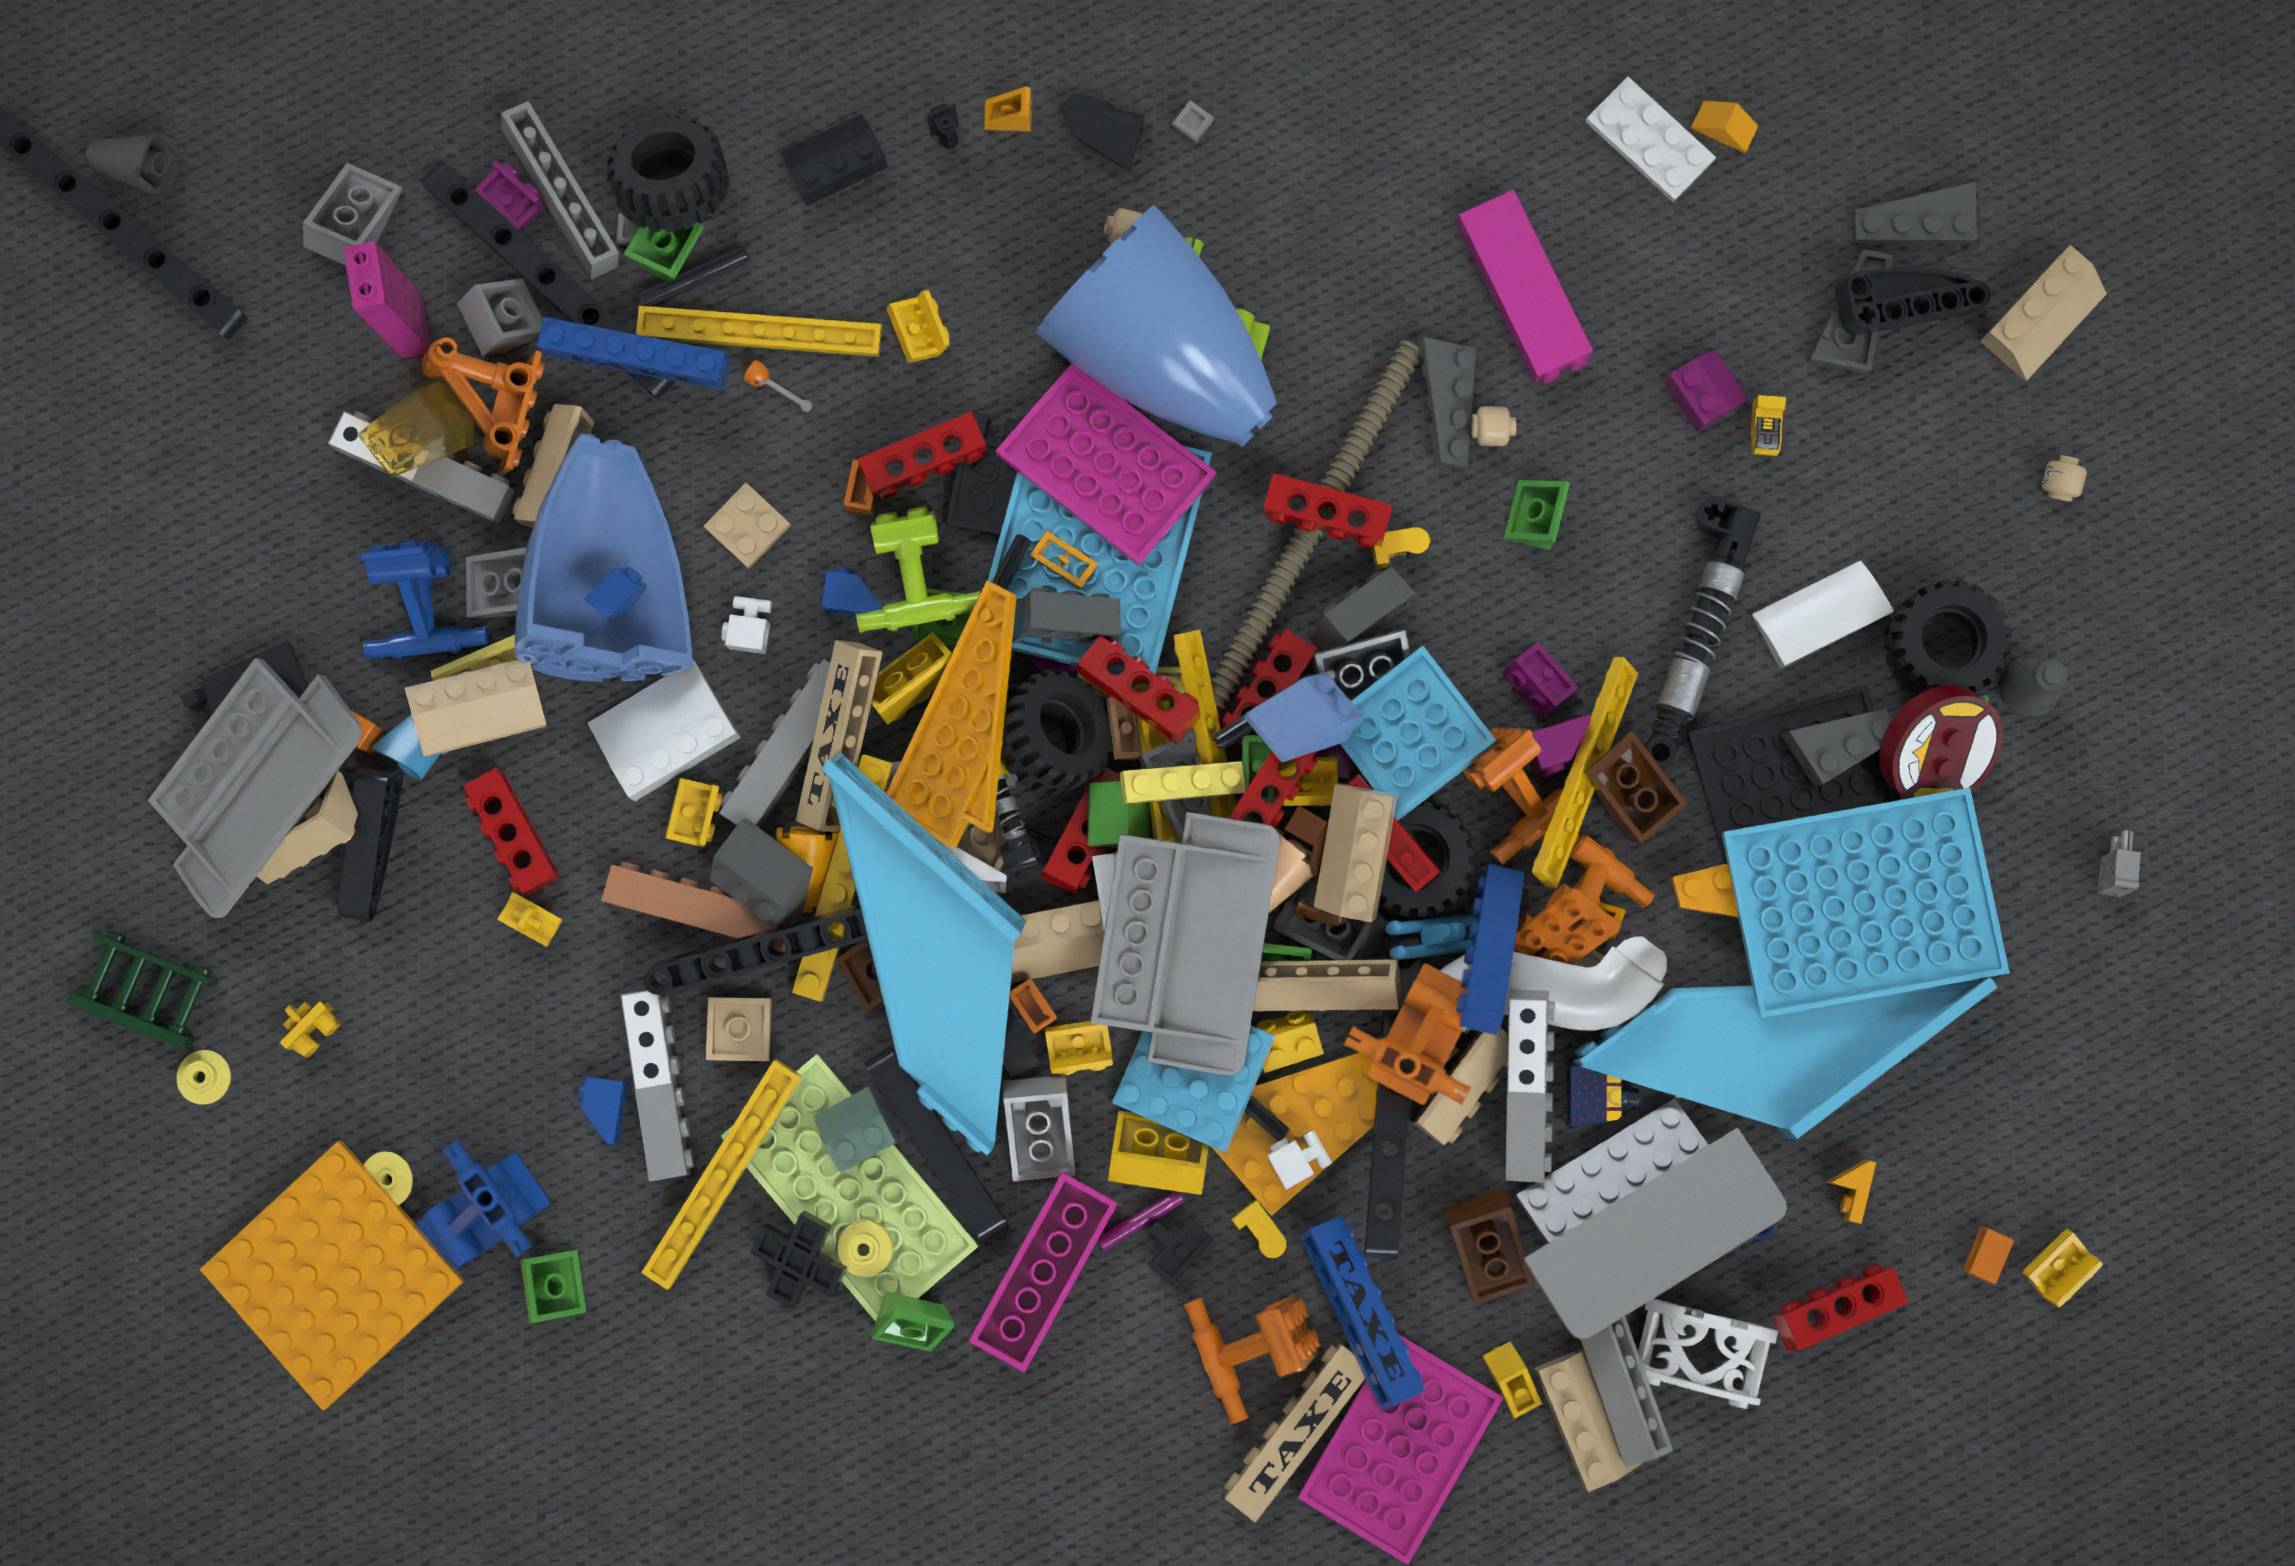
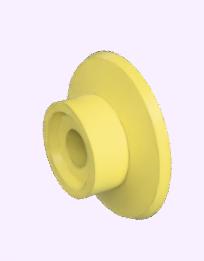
M199 1050L193 1052L181 1062L178 1068L177 1086L181 1094L192 1103L201 1105L213 1103L226 1093L230 1085L231 1072L229 1065L221 1055L214 1051ZM201 1071L205 1074V1080L202 1083L197 1079Z
M379 1152L372 1155L365 1162L364 1167L376 1178L394 1202L400 1205L407 1199L412 1189L410 1167L402 1157L392 1152ZM388 1175H391L392 1183L389 1181Z
M862 1220L850 1224L843 1230L837 1242L839 1262L847 1266L846 1271L856 1277L868 1278L878 1275L889 1265L893 1255V1242L888 1231L873 1221ZM865 1243L869 1246L870 1251L867 1255L860 1254V1244Z

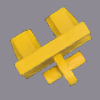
M512 892L507 905L497 918V920L548 947L563 921L558 916Z
M321 1001L313 1008L307 1002H304L298 1009L293 1005H289L285 1011L290 1017L283 1025L291 1031L279 1043L286 1049H292L304 1057H310L320 1046L310 1036V1033L317 1027L325 1036H330L341 1025L332 1013L334 1008L328 1002L324 1004Z

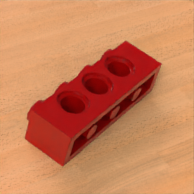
M971 411L858 458V462L873 498L880 496L881 499H886L897 494V489L907 484L909 487L918 486L926 481V476L936 472L938 475H944L954 470L955 464L966 461L969 464L983 457L982 453L987 451V447ZM952 439L957 440L961 444L960 449L953 453L946 451L943 447L948 440ZM926 451L933 457L929 463L919 464L915 460L916 455ZM893 463H899L904 467V470L899 476H891L887 473V468Z
M1273 473L1262 515L1268 516L1267 520L1273 523L1285 524L1288 521L1298 524L1297 528L1303 531L1315 532V529L1327 532V536L1330 538L1345 540V537L1357 540V544L1360 546L1375 548V545L1382 546L1393 505ZM1294 498L1301 499L1305 504V508L1301 511H1293L1288 506V502ZM1324 506L1330 507L1334 510L1335 516L1331 519H1323L1318 514V510ZM1354 514L1360 515L1364 519L1365 524L1361 527H1353L1349 524L1348 518Z
M1285 629L1282 636L1276 633L1267 648L1271 651L1269 657L1265 662L1261 659L1251 673L1255 677L1249 688L1245 685L1242 687L1235 699L1239 705L1233 714L1229 711L1226 713L1220 723V728L1223 729L1239 719L1244 711L1252 710L1270 699L1262 698L1258 694L1257 689L1260 685H1271L1275 691L1273 696L1299 681L1314 657L1317 648ZM1279 658L1287 659L1291 668L1287 672H1278L1274 668V661ZM1253 730L1252 732H1250V733L1247 734L1246 736H1259V735H1258V733H1257L1255 730ZM1242 738L1233 743L1234 746L1241 750Z
M1100 635L1077 663L1079 674L1178 745L1200 718L1199 702L1187 692L1181 694L1174 689V684L1162 674L1156 676L1149 671V666L1137 656L1131 658L1124 652L1125 649L1112 638L1106 640ZM1114 665L1124 668L1123 672L1117 675L1109 673L1108 670ZM1138 683H1145L1149 686L1148 690L1142 693L1134 691L1133 687ZM1163 701H1170L1174 704L1173 708L1168 711L1160 710L1157 706Z
M1271 751L1229 819L1244 821L1248 814L1255 813L1261 817L1262 824L1271 825L1276 828L1285 814L1281 807L1286 799L1293 801L1302 785L1297 783L1302 774L1310 775L1319 759L1314 757L1317 751L1287 760L1291 761L1296 767V772L1291 777H1284L1279 773L1278 765L1281 761ZM1266 787L1275 788L1279 793V799L1271 804L1264 802L1261 798L1263 789Z
M1105 767L1097 776L1091 779L1090 783L1120 781V774ZM1088 787L1042 874L1043 880L1073 895L1076 894L1079 887L1082 889L1086 888L1093 874L1088 871L1093 862L1092 857L1103 855L1106 847L1087 846L1088 836L1082 832V828L1088 825ZM1072 852H1079L1083 855L1084 861L1080 864H1074L1069 861L1068 855Z
M495 768L464 785L468 793L464 796L465 801L473 812L477 810L482 819L479 822V826L487 839L492 837L497 847L493 849V852L502 866L507 865L511 872L508 879L516 892L521 891L522 894L529 896L561 878L502 770ZM495 799H500L502 803L501 810L497 814L491 815L489 812L490 803ZM509 826H515V838L506 842L503 837L504 830ZM528 852L531 856V862L529 866L521 869L518 865V858L521 854Z
M1875 1264L1863 1269L1864 1275L1854 1279L1853 1276H1847L1835 1282L1836 1287L1827 1291L1824 1287L1808 1293L1809 1299L1799 1303L1798 1299L1780 1305L1782 1311L1773 1314L1772 1317L1786 1351H1800L1907 1304L1908 1300L1894 1267L1881 1268L1880 1264ZM1865 1286L1869 1289L1870 1297L1867 1302L1863 1299L1862 1291ZM1838 1298L1843 1304L1840 1314L1835 1309V1302ZM1810 1310L1815 1314V1323L1812 1326L1807 1320Z

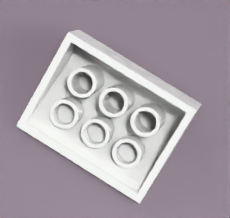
M694 659L693 667L661 678L588 722L612 771L627 796L633 801H637L741 738Z

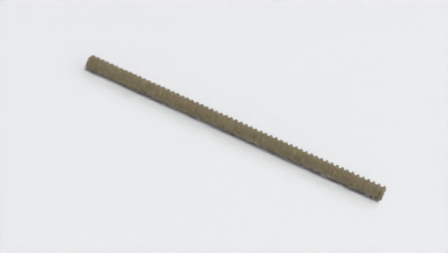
M1401 340L1398 343L1399 348L1394 351L1395 357L1389 359L1390 365H1386L1384 369L1386 373H1382L1380 376L1381 381H1377L1375 385L1377 389H1373L1371 392L1372 397H1368L1366 401L1368 405L1363 406V414H1359L1357 417L1359 421L1354 422V430L1349 431V438H1345L1343 442L1345 446H1341L1339 449L1340 455L1335 456L1334 460L1336 462L1331 463V471L1326 472L1325 476L1327 478L1322 479L1320 483L1322 486L1346 492L1344 489L1350 487L1349 480L1355 478L1354 472H1358L1360 468L1358 464L1364 462L1363 455L1365 456L1369 453L1367 448L1372 447V439L1377 438V431H1381L1383 427L1381 423L1386 422V415H1390L1392 411L1390 407H1394L1396 404L1395 398L1400 397L1401 393L1399 391L1404 390V382L1409 381V374H1413L1415 370L1413 366H1417L1419 363L1418 358L1423 356V351L1419 350V346L1407 340ZM1327 506L1321 507L1318 510V514L1323 519H1331V513H1335L1332 508ZM1294 529V537L1289 538L1290 544L1285 545V553H1281L1279 556L1280 562L1275 563L1276 569L1271 570V578H1267L1265 581L1266 587L1262 586V594L1256 597L1257 603L1252 604L1253 610L1248 611V619H1244L1242 622L1243 628H1239L1237 631L1239 635L1234 636V644H1230L1228 647L1229 653L1224 654L1225 660L1220 661V669L1215 670L1214 674L1216 676L1211 678V684L1219 719L1221 717L1220 711H1224L1226 708L1224 706L1225 702L1229 703L1230 701L1229 695H1233L1235 692L1234 686H1238L1240 683L1238 679L1244 676L1243 670L1248 669V661L1253 660L1252 654L1257 653V645L1262 644V636H1266L1268 633L1266 629L1271 628V620L1276 619V611L1280 612V604L1285 603V595H1289L1291 592L1289 588L1294 587V579L1299 578V570H1303L1305 567L1303 563L1308 562L1309 557L1307 555L1313 553V545L1316 546L1318 544L1317 538L1322 537L1323 532L1321 530L1315 529V532H1307ZM1150 813L1149 838H1150V836L1154 837V835H1153V828H1152V821H1151V813Z

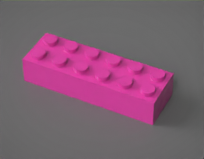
M1062 1171L972 1333L969 1342L1025 1373L1116 1208L1117 1201Z

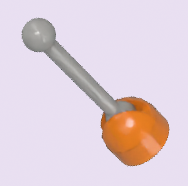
M754 360L746 371L743 380L750 385L760 387L767 384L799 404L804 412H809L812 409L811 401L802 400L769 379L770 373L767 367L758 360Z

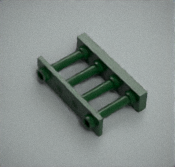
M108 931L107 935L95 933L93 940L106 944L88 988L83 989L82 993L70 992L65 1004L177 1048L191 1049L195 1038L186 1034L188 1029L185 1026L203 983L217 985L219 979L210 976L212 970L195 964L191 969L124 943L126 937L115 932ZM119 949L134 955V958L116 1000H112L111 1004L100 1001L102 995L99 993ZM146 961H150L163 968L145 1011H141L138 1016L128 1012L130 1009L128 1003ZM178 972L192 979L173 1023H169L168 1027L157 1023L159 1019L157 1013L174 973Z

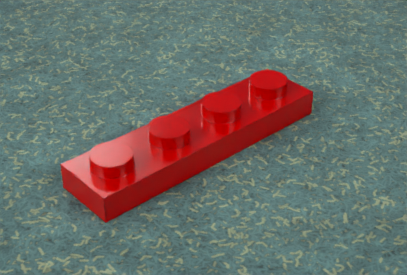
M1361 775L1356 776L1347 784L1372 790ZM1394 817L1387 859L1412 889L1417 892L1440 873L1441 870L1398 819Z

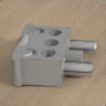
M2125 830L2122 831V837L2113 836L2111 838L2110 853L2101 857L2098 894L2122 897L2138 889L2141 852L2132 851V831Z

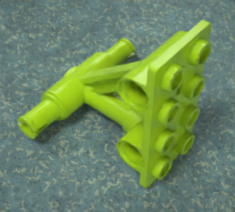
M927 506L909 509L906 516L898 517L897 511L879 514L875 518L876 521L871 524L870 529L876 554L894 551L895 559L899 560L906 600L888 603L886 606H883L884 609L857 613L859 633L887 628L888 631L891 630L892 632L897 631L900 627L943 619L951 621L958 614L973 611L980 596V591L952 596V594L948 593L927 595L920 555L923 554L922 546L937 544L939 540L934 510L928 511Z

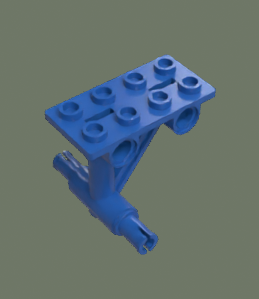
M413 541L400 543V546L368 547L369 553L360 554L361 561H365L367 577L371 584L398 583L414 630L394 633L387 639L364 641L363 652L366 660L392 656L397 660H405L406 656L451 651L455 654L460 653L466 647L490 645V633L487 626L460 629L457 626L439 628L435 626L430 587H433V578L450 576L449 554H452L451 548L442 547V542Z
M460 1140L450 1144L451 1147H446L442 1150V1153L445 1154L457 1171V1182L463 1190L430 1209L423 1215L424 1218L415 1224L457 1271L501 1239H504L513 1252L514 1257H518L524 1253V1250H528L533 1246L519 1226L549 1206L551 1203L550 1199L517 1153H513L502 1162H498L485 1170L482 1164L474 1163Z

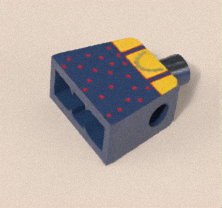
M1567 1066V1126L1621 1119V1107H1638V1088H1621V1079L1583 1067Z

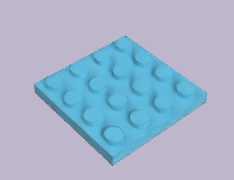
M1422 646L1351 701L1363 717L1348 741L1341 743V746L1374 790L1398 794L1394 817L1399 820L1474 763L1480 755L1496 746L1498 742L1430 653Z
M1250 1025L1243 1068L1236 1074L1223 1075L1148 1062L1147 1056L1151 1032L1143 1031L1112 1103L1227 1153L1276 1036Z

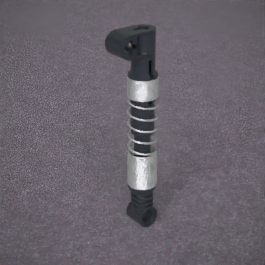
M1711 497L1702 501L1695 515V523L1698 529L1705 534L1720 538L1714 556L1708 559L1704 574H1702L1703 577H1701L1702 580H1700L1701 582L1698 586L1701 593H1696L1699 599L1696 607L1691 608L1694 611L1691 622L1685 623L1689 626L1686 636L1689 638L1680 637L1682 641L1690 643L1686 654L1675 652L1677 656L1684 659L1675 658L1672 660L1671 668H1669L1670 671H1668L1669 674H1667L1665 685H1663L1664 688H1662L1663 691H1661L1662 694H1660L1656 706L1657 718L1660 720H1655L1654 724L1657 727H1653L1652 732L1654 734L1650 735L1646 749L1651 756L1652 750L1656 747L1666 749L1668 752L1667 760L1657 761L1654 759L1662 771L1667 770L1673 764L1680 746L1678 742L1682 741L1683 737L1681 735L1685 732V729L1682 727H1687V724L1693 721L1694 714H1696L1697 705H1699L1710 674V669L1702 662L1712 661L1716 658L1713 651L1708 647L1721 644L1718 636L1721 631L1726 629L1724 619L1731 614L1730 602L1737 599L1739 588H1741L1740 585H1742L1741 582H1743L1742 579H1744L1746 571L1743 565L1761 517L1758 512L1720 498ZM1710 511L1716 512L1713 521L1707 519ZM1724 511L1729 513L1725 527L1721 528L1718 525ZM1731 548L1734 549L1735 552L1731 564L1729 565L1726 564L1725 561L1728 552ZM1706 650L1712 654V658L1704 659Z

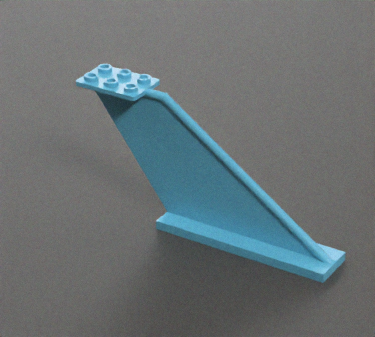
M838 751L826 762L821 770L829 776L899 1066L920 1084L917 1093L920 1095L919 1100L930 1110H937L943 1116V1122L951 1130H959L966 1136V1142L976 1152L982 1151L988 1155L992 1151L997 1138L996 1127L1015 939L1021 934L1026 920Z
M1990 977L1765 1018L1758 1017L1752 986L1672 988L1652 1004L1645 1006L1634 1017L1615 1027L1602 1030L1599 1033L1602 1039L1596 1043L1588 1041L1574 1052L1577 1057L1571 1062L1574 1066L1587 1068L1778 1127L1776 1129L1784 1139H1798L1986 997L1997 986Z

